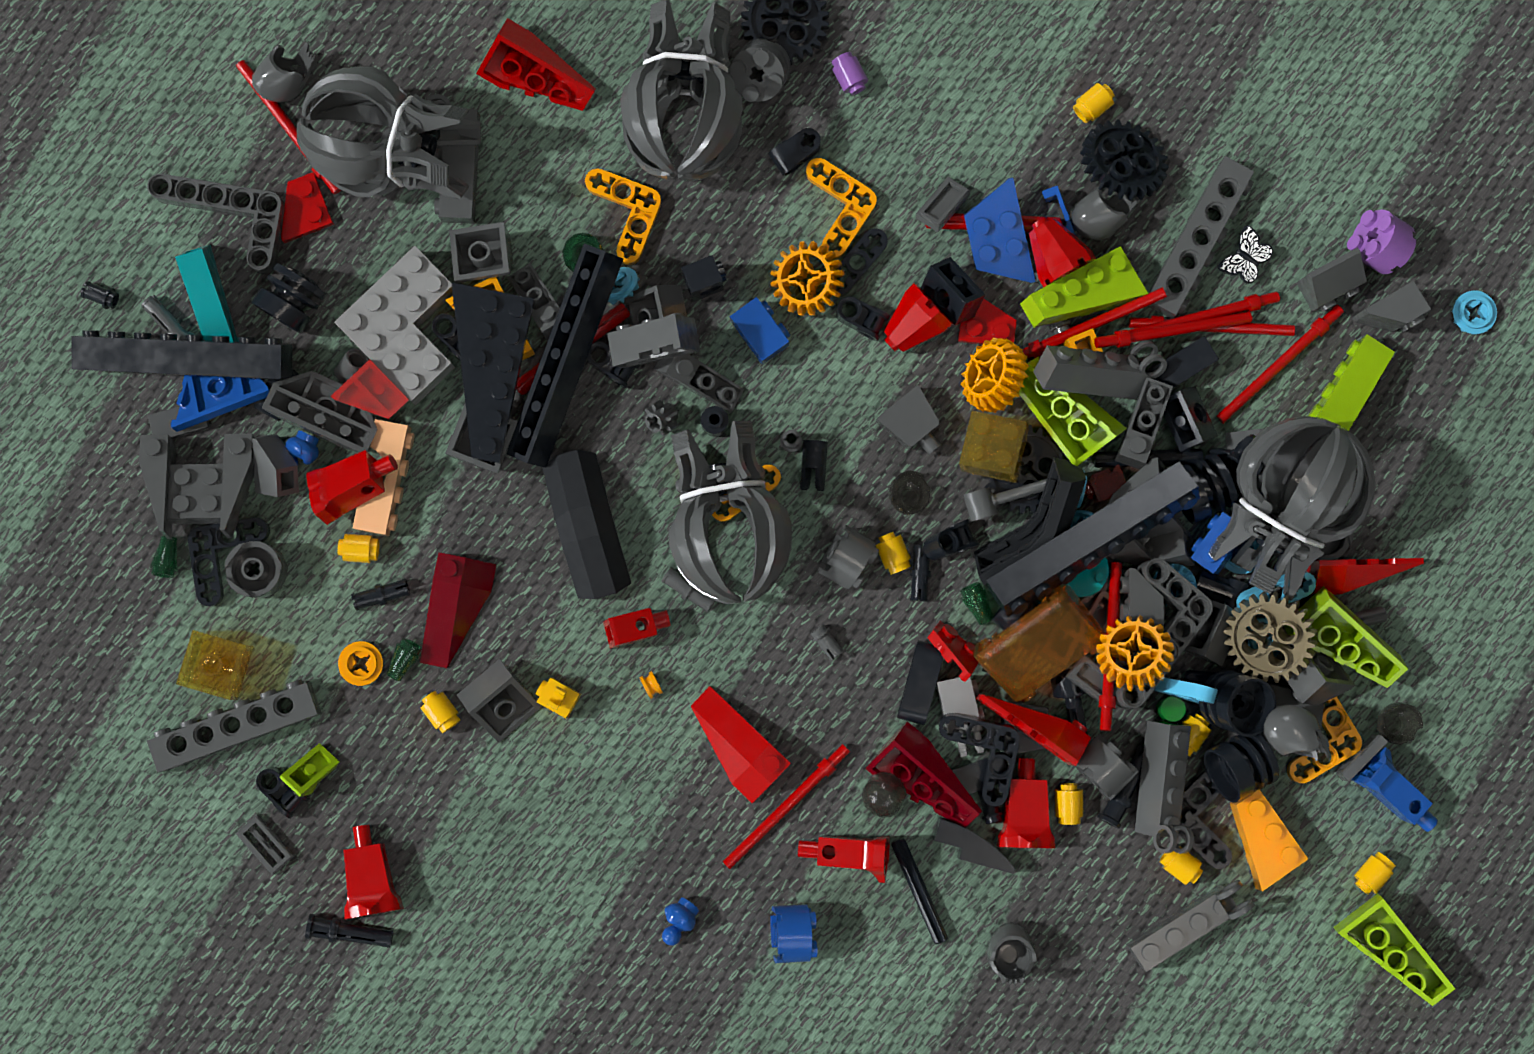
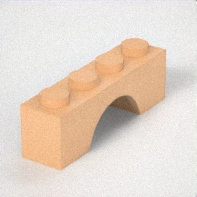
M375 419L377 432L370 447L377 451L382 458L391 454L397 462L398 469L386 475L384 481L385 492L356 508L353 529L390 536V531H395L398 515L394 514L396 503L400 504L402 501L403 488L400 487L402 476L406 477L409 461L405 460L407 449L411 450L413 447L414 433H411L412 428L408 425Z

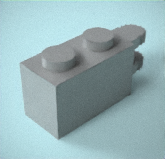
M958 677L936 683L942 715L956 713L985 720L982 707L977 708L975 697L979 695L976 680H971L969 677L964 682ZM950 720V723L945 724V727L947 728V733H952L954 729L962 730L963 734H966V728L969 723L964 722L963 728L956 726L955 720ZM981 725L974 726L971 730L976 740L982 739L980 733L982 730ZM957 742L960 757L967 756L966 744ZM975 746L978 754L984 752L983 747Z

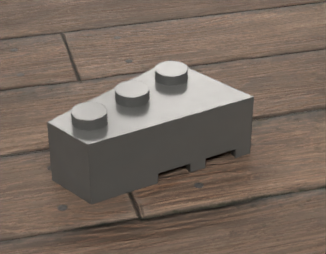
M675 313L658 319L644 320L641 324L634 326L633 324L621 325L616 327L617 331L607 333L613 367L626 368L700 352L695 318L687 317L684 313Z

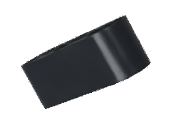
M918 640L897 714L898 719L923 726L928 716L943 661L940 651L931 643Z

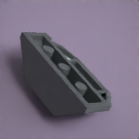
M314 371L274 382L262 406V409L297 428L357 453L364 450L368 452L377 432V427L370 412L331 398V395L342 384Z

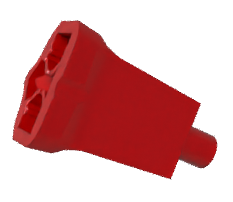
M364 450L327 467L307 472L306 479L309 499L314 514L328 525L345 513L385 492L383 476L398 469L395 458L389 454L376 460Z
M1019 758L1018 779H1011L1008 797L1004 806L1003 827L998 835L996 847L1055 848V839L1049 825L1047 780H1035V759Z
M369 824L353 827L356 848L343 850L347 885V902L344 907L345 919L404 909L401 897L396 893L393 885L385 844L372 845Z
M822 835L819 837L818 842L799 840L798 857L816 858L817 866L863 869L871 872L879 883L886 882L889 866L890 836L867 839Z

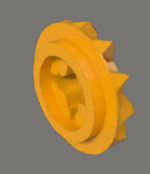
M353 642L346 646L339 656L338 668L340 674L352 685L366 686L376 681L382 672L383 658L378 648L369 642ZM354 654L361 659L370 656L366 662L368 673L363 669L352 672L357 664L356 658L353 656Z

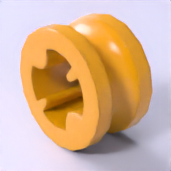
M652 671L649 672L647 677H639L650 699L654 698L655 693H663Z

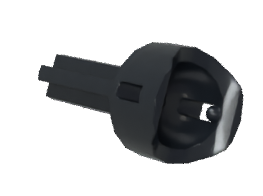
M1071 669L1052 673L1051 687L1053 697L1065 699L1068 721L1072 723L1073 720H1076L1086 727L1083 704L1080 697L1086 694V692L1066 678Z

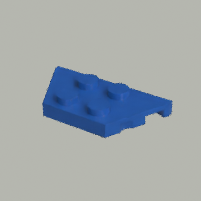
M1013 177L1006 179L1003 184L964 214L965 224L976 270L1033 283L1036 282L1015 184Z
M184 375L183 389L179 393L177 405L180 407L176 420L171 421V428L178 432L264 399L268 396L270 388L261 378Z

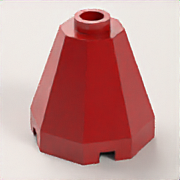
M1044 217L1032 224L1034 229L1029 233L1038 279L1043 287L1096 259L1091 249L1055 218L1048 220L1047 217Z
M914 283L904 293L884 330V333L887 335L884 340L895 352L898 349L905 352L946 332L953 323L927 294Z

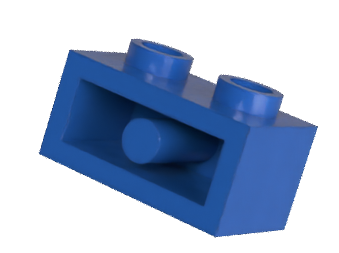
M756 297L730 316V321L763 365L789 346L787 338L790 337V334L782 323L778 325L771 317L774 312L765 300L761 303Z
M1222 512L1220 516L1216 514L1207 526L1210 531L1204 539L1200 537L1191 549L1194 552L1191 559L1211 573L1218 575L1237 549L1235 547L1216 561L1208 554L1216 538L1226 529L1230 522L1231 515Z

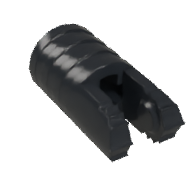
M803 440L801 490L809 489L812 469H816L815 488L817 491H824L827 441Z

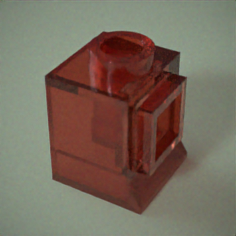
M1119 464L1113 467L1111 471L1108 468L1089 477L1085 489V495L1088 500L1093 499L1094 504L1110 499L1112 494L1126 483Z

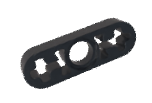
M877 228L868 230L842 260V264L836 270H841L845 267L856 278L853 280L849 275L845 281L846 288L840 287L838 290L836 289L841 294L840 297L847 295L884 252L888 243V238L884 231ZM879 236L881 237L880 244L882 246L880 248L874 246L869 254L874 256L870 259L869 255L859 248L863 246L866 250L870 245L869 237L876 238ZM858 255L864 258L865 266L863 269L855 270L850 266L849 261L853 256Z

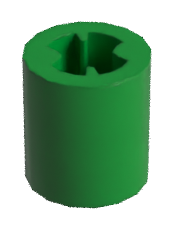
M1166 696L1158 701L1156 711L1161 719L1175 722L1183 718L1186 707L1180 698Z

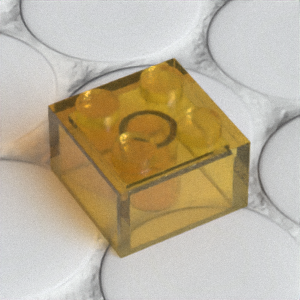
M972 410L959 461L961 471L1016 483L1029 431L1027 421Z
M192 630L176 684L228 700H238L254 646L203 631Z

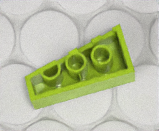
M1120 246L1030 294L1020 305L1035 328L1064 321L1072 317H1081L1093 312L1114 309L1144 296L1148 292Z
M1368 334L1360 341L1355 339L1346 351V354L1349 355L1345 362L1342 361L1333 373L1335 375L1332 383L1329 382L1320 395L1322 397L1321 400L1313 407L1308 416L1327 419L1349 431L1395 352Z
M1037 357L1027 363L1029 367L1025 373L1029 377L1024 379L1023 385L1025 387L1020 389L1019 395L1070 462L1078 466L1127 428L1086 394L1044 390L1033 373L1040 357Z
M1324 586L1298 609L1299 611L1308 609L1304 618L1314 619L1309 629H1316L1318 631L1315 636L1311 637V639L1318 641V644L1311 649L1318 653L1322 652L1328 655L1334 661L1355 669L1357 673L1386 688L1390 687L1408 670L1402 657ZM1283 625L1288 635H1295L1292 627Z
M1378 893L1333 927L1338 934L1377 962L1382 968L1399 979L1430 1005L1434 1006L1455 990L1454 986Z

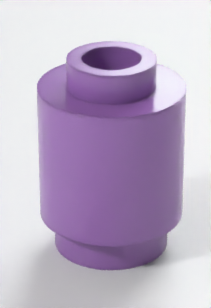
M851 52L843 53L832 61L834 66L832 70L844 93L855 95L866 88L865 84L868 82V78L857 57L853 56Z

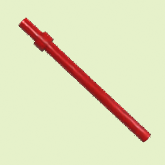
M242 60L237 63L236 67L253 88L252 75L254 72L247 62ZM256 92L301 151L297 142V128L277 102L266 100ZM312 167L316 177L322 179L334 195L341 191Z
M1163 287L1040 342L1037 339L1028 343L1029 346L1023 349V353L1027 356V359L1033 356L1034 359L1040 357L1047 345L1058 346L1070 337L1092 328L1093 330L1167 298Z
M1277 291L1260 296L1253 294L1244 297V300L1128 331L1226 316L1243 311L1253 312L1260 310L1262 306L1279 302L1280 296Z
M1335 305L1324 317H1318L1310 325V330L1217 414L1216 418L1224 424L1318 336L1322 337L1330 330L1329 326L1344 313V310L1339 305Z
M1244 312L1131 332L1127 329L1115 331L1113 335L1095 337L1094 344L1096 348L1115 345L1117 348L1126 347L1138 341L1251 323L1252 314Z
M1151 316V318L1130 317L1129 328H1138L1169 319H1164L1163 316ZM1245 323L1198 332L1294 336L1295 325Z
M1112 562L1110 569L1107 625L1113 628L1117 627L1115 621L1119 620L1120 577L1122 574V563ZM1112 657V660L1116 664V657ZM1103 674L1102 695L1099 696L1098 705L1101 708V731H1111L1112 711L1116 709L1114 681L1109 682L1106 678L1107 674Z
M842 744L828 759L824 758L817 764L818 768L723 860V863L731 869L825 776L829 777L836 770L835 766L850 751Z

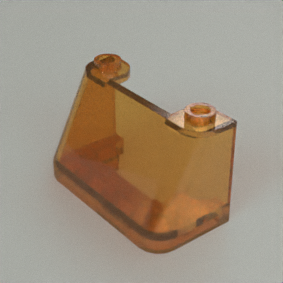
M1061 584L1054 589L1055 593L1049 599L1048 597L1044 598L1040 605L1001 633L992 635V642L984 638L974 647L973 656L1015 702L1021 700L1025 703L1036 695L1035 690L1089 652L1091 655L1097 653L1096 646L1102 644L1100 636L1101 634L1106 635V633L1069 584Z

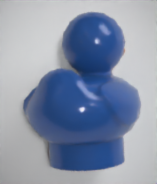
M298 430L296 437L289 438L285 443V447L297 465V457L302 459L304 464L309 465L319 456V450L316 446L319 439Z
M681 897L677 903L665 907L667 921L673 924V926L666 927L662 933V939L667 945L673 946L678 944L681 940V931H691L695 927V916L699 909L687 899Z

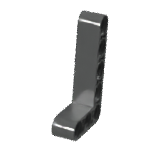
M156 174L149 179L147 189L161 203L253 218L247 262L259 274H269L273 271V267L278 260L285 202L276 193L167 174ZM168 183L169 188L167 192L159 195L158 188L162 184ZM190 188H195V195L190 199H185L186 191ZM217 192H223L222 200L218 203H212L213 195ZM249 196V205L240 208L239 201L243 197ZM271 201H277V208L272 212H266L267 204ZM265 228H272V235L268 239H262V231ZM262 254H266L268 260L265 265L257 266V258Z
M1156 558L1140 564L1137 571L1163 596L1164 603L1174 611L1163 625V633L1168 632L1170 634L1171 640L1169 642H1172L1174 645V650L1171 652L1174 654V661L1169 663L1172 667L1210 617L1213 605L1205 594L1167 562ZM1150 566L1155 567L1157 570L1156 579L1151 578L1149 575ZM1172 584L1178 587L1179 593L1177 597L1171 594L1170 587ZM1193 602H1196L1200 607L1198 616L1192 611ZM1177 623L1183 627L1182 637L1176 634L1175 626ZM1153 641L1149 643L1152 649H1159ZM1150 664L1143 665L1140 668V670L1143 669V667H1148ZM1154 679V688L1149 686V683H1145L1143 691L1139 690L1138 685H1134L1132 690L1134 699L1131 703L1125 698L1127 684L1125 683L1120 689L1116 687L1114 690L1116 705L1121 709L1140 707L1161 680Z

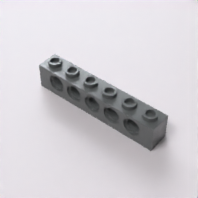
M1224 156L1220 161L1149 291L1150 293L1163 287L1167 298L1148 305V307L1170 319L1174 318L1177 313L1182 315L1189 303V300L1185 299L1190 290L1195 291L1202 279L1198 275L1203 266L1208 267L1215 255L1211 251L1216 242L1219 244L1222 242L1228 231L1224 227L1229 218L1232 220L1235 218L1241 207L1237 202L1241 195L1247 196L1254 183V181L1250 180L1254 171L1227 156ZM1221 186L1229 187L1232 191V197L1223 196L1220 191ZM1208 210H1215L1219 214V221L1209 219L1207 215ZM1197 233L1203 234L1207 240L1206 245H1199L1195 241L1194 235ZM1183 257L1190 258L1194 263L1193 269H1186L1182 265L1181 259ZM1169 281L1179 283L1181 287L1180 293H1173L1169 289Z
M302 679L286 684L287 690L277 693L276 689L259 694L260 700L250 703L249 699L234 703V709L224 712L223 708L207 713L208 719L198 722L196 718L180 723L181 728L171 732L170 728H166L153 733L155 738L147 740V744L157 773L174 769L321 715L322 712L312 683H303ZM287 697L293 702V709L289 713H285L281 708L282 701ZM259 707L264 708L267 713V717L262 723L255 719V712ZM232 717H236L240 722V728L235 733L228 726ZM207 726L213 730L214 734L210 742H206L202 737V732ZM180 736L184 737L187 742V747L183 752L176 748V740Z

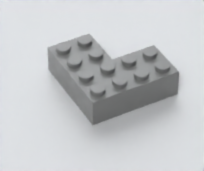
M416 246L408 251L334 322L415 406L455 368L418 329L446 302V299L453 295L452 283Z

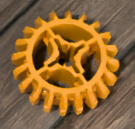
M801 241L799 243V250L796 246L790 245L789 250L791 254L782 251L780 254L784 260L782 262L779 260L774 261L779 270L771 271V275L777 277V280L772 281L770 284L772 287L778 288L773 295L776 298L782 297L779 304L783 307L788 305V311L791 313L797 310L798 315L804 316L807 311L810 316H815L816 307L821 313H824L826 311L824 303L832 307L834 305V301L830 299L832 295L838 298L841 296L836 291V287H844V282L837 280V278L844 276V271L836 269L842 263L838 259L833 260L836 254L833 251L827 252V246L823 244L818 247L816 242L811 241L807 247V244ZM809 257L819 258L823 262L826 271H814ZM798 262L797 271L789 275L792 267ZM807 273L813 276L811 279H808V284L802 282L803 279L807 278ZM826 282L824 289L817 296V287L821 283ZM789 286L801 287L802 294L805 295L806 300H797L790 292Z
M993 337L991 341L985 340L983 346H977L975 354H970L971 359L969 363H964L967 368L961 374L965 379L960 385L964 387L962 394L966 396V401L983 412L996 413L998 410L1004 411L1006 405H1013L1014 397H1020L1019 391L1025 387L1023 381L1029 377L1025 373L1029 365L1025 362L1027 356L1018 345L1008 339L1004 340Z
M1128 615L1126 623L1122 624L1118 619L1115 621L1116 628L1107 625L1108 635L1101 634L1100 642L1102 644L1096 646L1097 652L1100 653L1096 656L1098 664H1102L1100 671L1102 674H1107L1106 678L1109 682L1116 680V686L1119 689L1126 683L1128 691L1131 692L1134 685H1138L1139 690L1143 691L1145 683H1149V686L1154 688L1155 678L1161 681L1165 679L1163 672H1170L1171 665L1169 663L1174 661V654L1171 653L1174 650V645L1172 642H1169L1171 640L1170 634L1168 632L1163 633L1164 627L1161 624L1154 626L1155 623L1152 618L1144 623L1141 615L1138 616L1137 621H1132L1131 616ZM1131 637L1128 641L1121 642L1122 640ZM1142 637L1152 640L1159 649H1152L1151 646L1145 645ZM1138 645L1140 653L1137 652L1138 655L1134 656L1132 661L1130 653L1133 654V651L1137 650ZM1112 657H1117L1120 661L1127 662L1128 670L1116 665ZM1150 664L1148 667L1140 670L1143 665Z

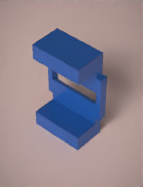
M1058 185L1042 191L1046 202L1058 199L1067 223L1065 228L1076 236Z

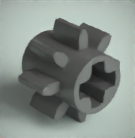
M659 399L645 409L647 413L645 423L653 433L660 431L661 435L664 436L678 427L676 420L679 414L672 403L663 404V401Z

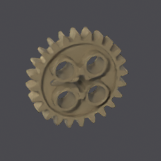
M1263 591L1259 599L1255 594H1252L1249 597V602L1243 599L1239 603L1240 608L1235 607L1231 611L1234 616H1230L1226 620L1230 627L1224 630V633L1231 637L1227 638L1224 644L1233 646L1227 654L1238 657L1234 665L1241 663L1245 665L1242 673L1252 670L1253 677L1262 674L1263 681L1267 682L1270 676H1273L1275 683H1278L1282 675L1288 681L1292 677V672L1298 676L1302 672L1301 666L1307 668L1310 664L1307 658H1313L1316 653L1310 648H1314L1318 644V641L1311 639V637L1315 636L1318 631L1316 629H1309L1314 619L1304 618L1308 609L1299 611L1297 609L1299 605L1298 600L1291 605L1288 603L1289 595L1279 600L1278 592L1275 591L1271 598H1268L1267 593ZM1256 614L1264 615L1268 620V624L1260 623L1257 620ZM1283 625L1292 627L1295 635L1286 634L1283 630ZM1268 633H1271L1273 635L1272 640L1274 641L1269 640ZM1247 639L1256 641L1258 649L1249 647ZM1278 650L1282 652L1285 660H1278L1274 656L1273 651Z

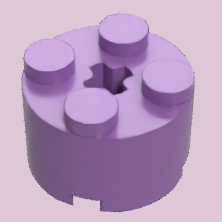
M1368 210L1361 216L1360 223L1347 242V248L1352 251L1358 247L1364 264L1380 274L1392 273L1391 269L1396 266L1401 268L1412 256L1416 246V239L1413 238V232L1415 231L1412 226L1387 210Z

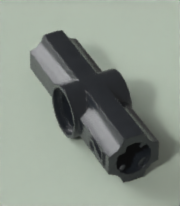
M1199 570L1195 578L1197 589L1209 599L1228 605L1233 609L1237 607L1236 601L1240 593L1252 588L1251 585L1232 578L1225 579L1204 570Z

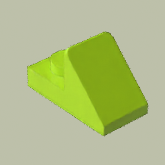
M319 743L280 776V779L299 797L310 795L317 784L338 766L339 761Z

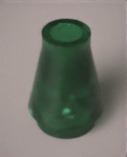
M161 536L160 543L149 566L152 568V575L161 578H174V573L178 572L177 538L167 539L165 536Z
M975 582L961 589L962 597L960 599L976 618L978 624L983 625L990 622L993 614L986 587H982L980 582Z
M402 638L400 643H396L390 667L386 674L396 681H401L404 675L421 657L422 647L410 639Z

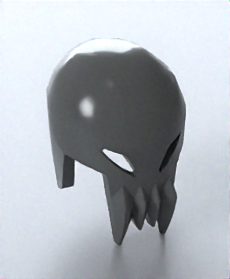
M308 42L303 45L294 59L282 57L285 50L282 45H277L263 59L252 75L253 88L262 98L272 102H288L303 92L311 71L317 67V55H312V51H309ZM292 65H301V67L296 68Z
M1097 187L1075 205L1071 218L1073 228L1079 235L1087 239L1099 241L1109 238L1128 220L1127 216L1133 212L1140 199L1130 201L1127 195H1124L1119 200L1118 194L1107 200L1102 198V193L1106 190V187L1102 190H1099V187Z
M1292 704L1277 707L1268 714L1264 723V734L1268 742L1278 753L1289 757L1293 752L1307 751L1311 752L1315 761H1318V752H1325L1327 758H1329L1328 738L1322 734L1318 720L1311 711L1302 706Z
M1012 922L1001 925L991 936L987 948V960L990 968L1001 978L1002 984L1008 982L1009 985L1012 983L1016 985L1019 982L1023 985L1025 977L1031 971L1034 963L1037 962L1031 937L1022 926Z

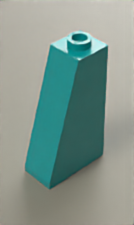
M211 245L189 250L175 256L201 334L203 335V340L212 341V336H229V341L238 342Z

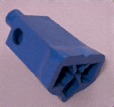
M1384 747L1351 779L1358 785L1366 788L1399 819L1413 825L1417 823L1426 832L1431 831L1438 823V819L1428 811L1433 803L1398 772L1392 762L1391 751L1388 748Z

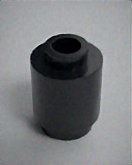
M711 406L705 409L701 415L702 429L709 436L718 437L723 435L729 426L726 411L718 406ZM711 416H718L720 422L716 425L709 422Z

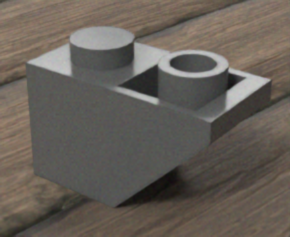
M277 434L252 438L255 493L274 497L299 493L298 465Z
M1129 568L1120 577V593H1124V604L1120 606V620L1126 623V617L1129 615L1132 621H1137L1138 616L1141 615L1144 623L1152 618L1155 623L1154 626L1159 624L1163 626V596L1135 568Z

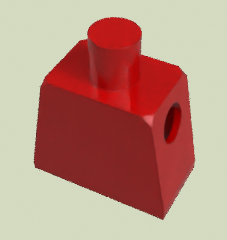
M646 608L608 618L603 622L609 647L612 649L658 635V629L670 627V619L666 610L652 614L651 608ZM642 621L644 629L639 630L636 627V622Z

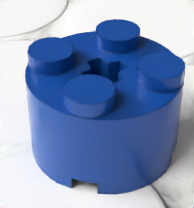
M807 904L772 906L771 910L776 915L770 918L772 948L777 947L778 955H773L774 962H809L812 957H817V942L812 940V929H816L815 912H811V908H808Z

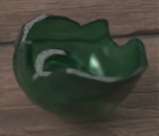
M585 232L572 235L565 242L562 251L566 267L574 272L584 244L604 251L598 238Z

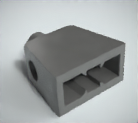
M918 385L876 419L878 425L908 450L919 443L927 454L930 455L942 445L932 434V431L940 425V421Z

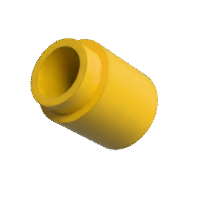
M1096 83L1076 100L1073 110L1084 123H1088L1090 120L1094 121L1114 105L1113 98L1115 95L1108 85Z
M893 531L878 538L880 543L875 546L879 549L878 553L884 568L889 570L890 575L911 567L909 562L911 558L901 534L895 536Z
M345 534L344 539H339L337 552L338 555L342 556L343 561L371 563V560L378 561L380 541L373 538L372 535Z
M433 691L422 699L424 705L421 707V710L435 729H439L442 734L461 721L457 716L459 712L444 692L438 694L436 691Z
M1197 713L1194 717L1188 715L1182 723L1191 726L1188 749L1189 757L1193 752L1197 753L1212 731L1208 727L1210 723Z
M1062 783L1061 788L1055 789V817H1058V824H1081V817H1083V789L1077 788L1075 783Z
M1173 851L1169 854H1163L1159 861L1164 865V870L1185 885L1189 882L1194 884L1203 872L1200 868L1202 862L1189 852L1179 854Z
M1377 852L1375 856L1371 855L1356 872L1354 877L1357 879V882L1355 884L1368 895L1371 891L1377 894L1394 874L1392 870L1396 865L1382 853Z

